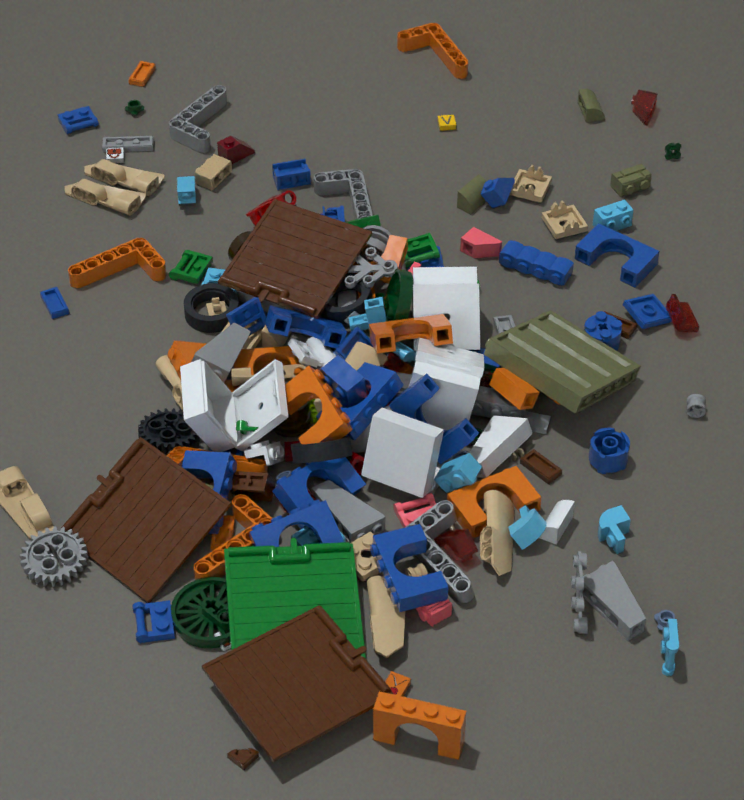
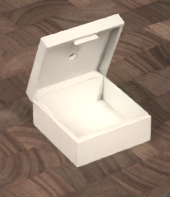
M414 267L412 316L417 318L444 314L445 317H450L448 321L452 325L453 344L446 345L465 350H480V307L477 267ZM419 338L414 339V351L417 349Z
M419 337L415 357L416 362L409 387L426 373L440 387L434 396L422 405L424 419L428 424L444 430L453 428L465 418L469 421L479 390L480 379L484 371V354L446 344L434 346L430 340Z
M201 359L180 366L184 421L212 451L223 452L234 447L244 451L288 418L283 363L276 359L233 392L229 390L208 364ZM238 420L247 421L248 426L259 427L254 432L249 431L245 435L235 430Z
M381 408L372 416L361 476L423 498L427 493L434 495L439 487L434 480L435 476L444 463L456 458V454L440 465L438 456L444 429Z

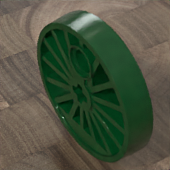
M397 268L391 276L384 299L386 322L408 319L413 293V276L409 271Z
M206 577L197 579L185 585L174 597L171 605V617L177 634L185 642L206 649L220 648V645L230 642L227 596L224 598L227 593L225 578ZM214 589L220 590L216 598L214 597ZM210 591V597H206L205 594ZM209 626V637H203ZM213 628L219 632L220 636L213 637Z

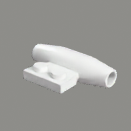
M315 337L309 338L306 343L293 338L288 342L292 353L298 357L299 363L306 367L310 365L317 367L321 371L323 366L336 357L330 347L324 346L322 341Z

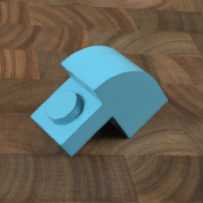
M194 176L177 177L179 204L196 203Z
M382 297L364 300L366 314L349 317L351 332L357 326L364 331L369 329V324L386 322Z
M526 505L519 509L521 518L508 527L511 537L522 550L536 541L547 526L546 521L536 509L529 510Z
M622 505L606 510L600 516L598 527L599 541L606 540L608 546L612 547L616 554L624 552L625 537L623 534L629 533L631 521Z

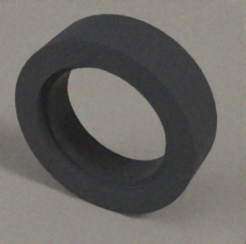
M347 273L345 278L347 276H355L356 274ZM344 278L334 295L346 290H356L361 293L360 298L344 307H334L327 304L321 313L322 317L347 324L344 320L352 312L355 311L359 315L366 314L364 300L373 299L371 288L364 286L363 279L354 288H347Z
M217 283L199 285L190 290L184 298L186 322L193 329L205 333L223 331L229 322L226 314L239 307V299L236 292L229 287ZM219 297V301H224L229 306L225 312L214 316L202 315L194 310L198 304Z
M350 436L320 443L301 444V442L291 444L293 463L320 462L353 455Z

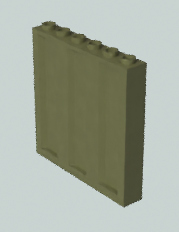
M552 310L531 318L494 337H490L485 344L486 349L484 352L485 356L575 414L635 382L641 367L610 346L591 337L587 332Z

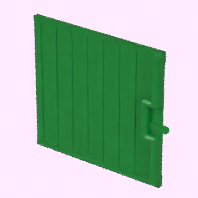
M291 538V546L275 547L271 545L228 547V549H224L231 650L318 605H321L334 620L355 649L364 646L353 543H317L297 546L296 538ZM365 653L361 654L366 659Z

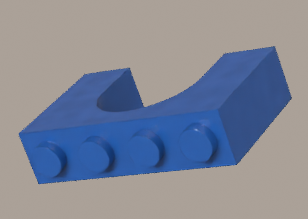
M599 223L576 245L575 260L588 266L600 255L607 252H619L629 257V260L621 268L620 281L635 288L658 265V250Z
M269 306L265 321L270 333L288 337L289 331L315 337L321 340L324 346L336 349L345 340L347 334L346 329L340 322L320 317L315 319L303 313L275 306Z
M364 362L357 370L365 378L366 391L370 393L362 402L355 406L341 407L342 412L349 416L351 420L349 423L353 428L345 436H350L352 440H356L372 422V416L381 408H384L404 386L395 371ZM322 410L316 416L318 420L321 416Z
M426 373L399 394L389 404V407L393 412L427 423L422 414V405L432 398L440 387ZM467 418L453 428L444 430L438 456L440 465L470 444L479 432Z
M186 450L181 467L196 478L214 480L213 490L228 500L229 490L232 489L233 474L237 470V462L231 453ZM223 516L208 534H219L220 527H222L224 521Z
M344 457L306 463V467H298L292 471L290 477L283 476L280 478L272 492L289 513L299 507L303 510L309 507V503L314 501L307 490V479L310 477L330 480L353 496L359 493L366 483L347 458ZM298 525L300 529L305 527L302 525Z
M319 499L309 503V507L303 510L299 507L290 511V515L284 518L282 515L271 519V523L263 525V523L255 525L249 533L253 546L273 545L279 547L280 534L286 528L294 525H302L312 530L319 543L344 542L326 500L320 502Z
M420 524L373 535V544L370 545L372 556L377 558L378 570L380 573L383 572L385 587L391 591V601L393 605H397L399 612L448 600L449 587L442 571L412 577L402 574L395 567V564L403 558L426 553L427 538Z

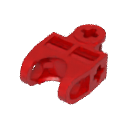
M287 190L269 198L245 215L249 216L254 225L253 228H255L274 199L294 205L297 200L295 193ZM286 194H289L291 196V203L286 202Z

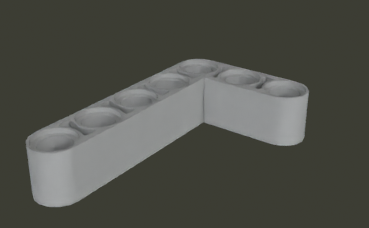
M222 85L212 87L169 121L171 139L197 152H208L211 149L210 134L199 126L227 104L226 87Z
M361 170L329 171L314 175L315 194L349 193L355 219L373 215L364 175Z
M442 500L406 527L417 524L421 525L427 538L426 549L428 550L426 553L416 556L432 573L442 571L449 587L448 591L459 602L467 603L474 597V591L469 578L433 541L434 538L452 526L457 519L453 504L448 500Z

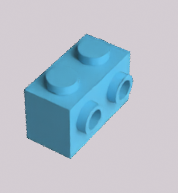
M626 200L594 209L593 226L595 227L599 223L615 231L632 226L634 210Z
M468 453L444 463L434 480L441 489L448 493L458 490L463 486L472 485L477 480L476 476L482 466Z

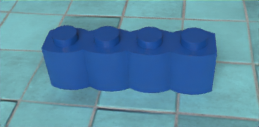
M508 241L499 253V263L507 268H515L525 274H532L539 279L549 280L556 285H565L573 273L574 263L571 260L557 257L549 252H541L534 247L524 246L517 241Z

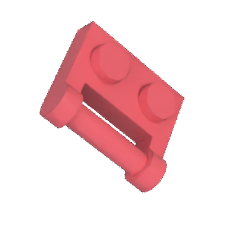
M427 493L423 498L402 504L398 502L393 504L400 523L405 528L436 505L433 494ZM426 504L428 505V507L418 509L409 513H404V511L413 509Z

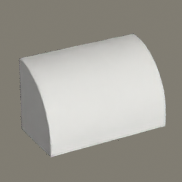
M561 500L556 503L546 520L547 526L539 537L540 539L557 545L573 518L575 501Z

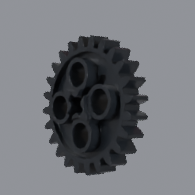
M165 408L164 412L157 410V414L150 412V416L145 415V420H140V425H138V438H143L159 451H164V454L178 446L195 447V442H199L200 438L184 421L182 409L176 412L175 408L172 411H168Z

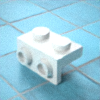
M269 440L250 445L251 449L244 451L246 459L264 455L267 466L284 461L285 452L280 441L270 444Z

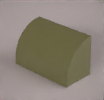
M579 89L578 104L585 122L605 120L596 94L589 89Z
M478 174L458 191L457 208L472 214L486 202L481 195L486 180Z

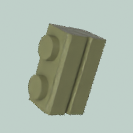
M642 164L612 173L610 185L622 197L650 187L652 176Z

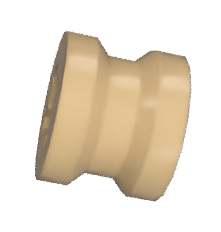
M423 563L417 564L415 568L408 567L405 569L407 576L418 577L428 574Z

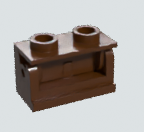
M234 472L232 489L229 490L232 494H235V496L246 495L252 501L272 502L274 494L272 491L275 489L276 483L269 473Z

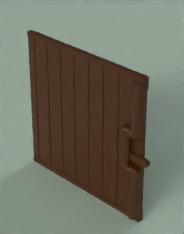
M274 199L219 278L218 284L259 298L260 303L266 300L318 319L373 233L370 230Z
M140 437L136 439L112 467L107 478L102 475L97 476V480L101 482V485L83 501L62 527H65V532L72 529L73 535L79 533V537L84 539L90 558L146 602L151 603L232 504Z
M321 605L202 665V670L273 762L373 709L379 691L393 694L391 688L376 670L361 656V654L367 651V648L362 646L355 649L348 641L344 632Z

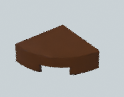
M252 748L234 749L227 753V758L242 770H245L259 757V752Z

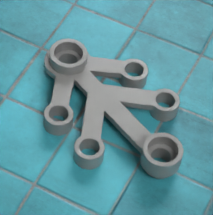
M367 248L365 251L367 259L375 261L378 265H371L359 255L355 261L359 265H353L348 273L357 274L355 276H347L345 278V285L347 288H354L363 279L365 287H372L383 276L391 277L395 269L398 268L397 263L393 260L385 261L377 254L375 248Z
M577 551V555H573V568H576V576H571V588H576V597H571V609H576V612H578V619H574L573 628L574 632H578V634H587V617H582V612H584L583 570H587V554Z

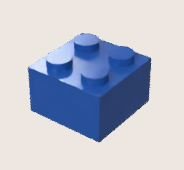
M339 355L321 368V372L325 377L323 381L332 388L333 397L339 400L343 408L355 406L367 397L365 378Z

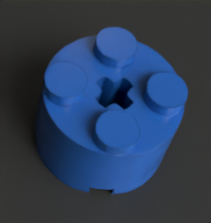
M603 311L597 312L596 315L586 320L584 325L585 332L617 351L619 349L622 332V322L607 315Z
M602 428L594 433L590 440L589 461L598 473H612L626 468L630 449L629 437L622 431L621 433L616 432L614 428Z

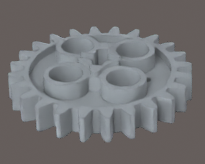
M54 526L53 531H50L48 528L45 529V533L38 531V536L31 535L32 541H25L26 547L21 548L20 562L25 575L28 574L30 580L35 578L36 584L43 581V585L46 586L48 582H51L52 587H54L55 583L59 581L60 585H63V580L66 579L68 582H71L70 577L77 578V571L83 572V566L87 565L88 550L84 539L79 537V533L73 535L72 529L65 532V527H62L60 531H57L56 526ZM46 544H48V545L50 546V548H51V550H52V553H51V554H50V550H49V548L47 547ZM56 559H58L60 566H62V568L58 566Z

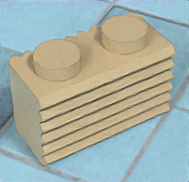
M213 154L201 167L196 169V184L212 191L232 172L231 161Z

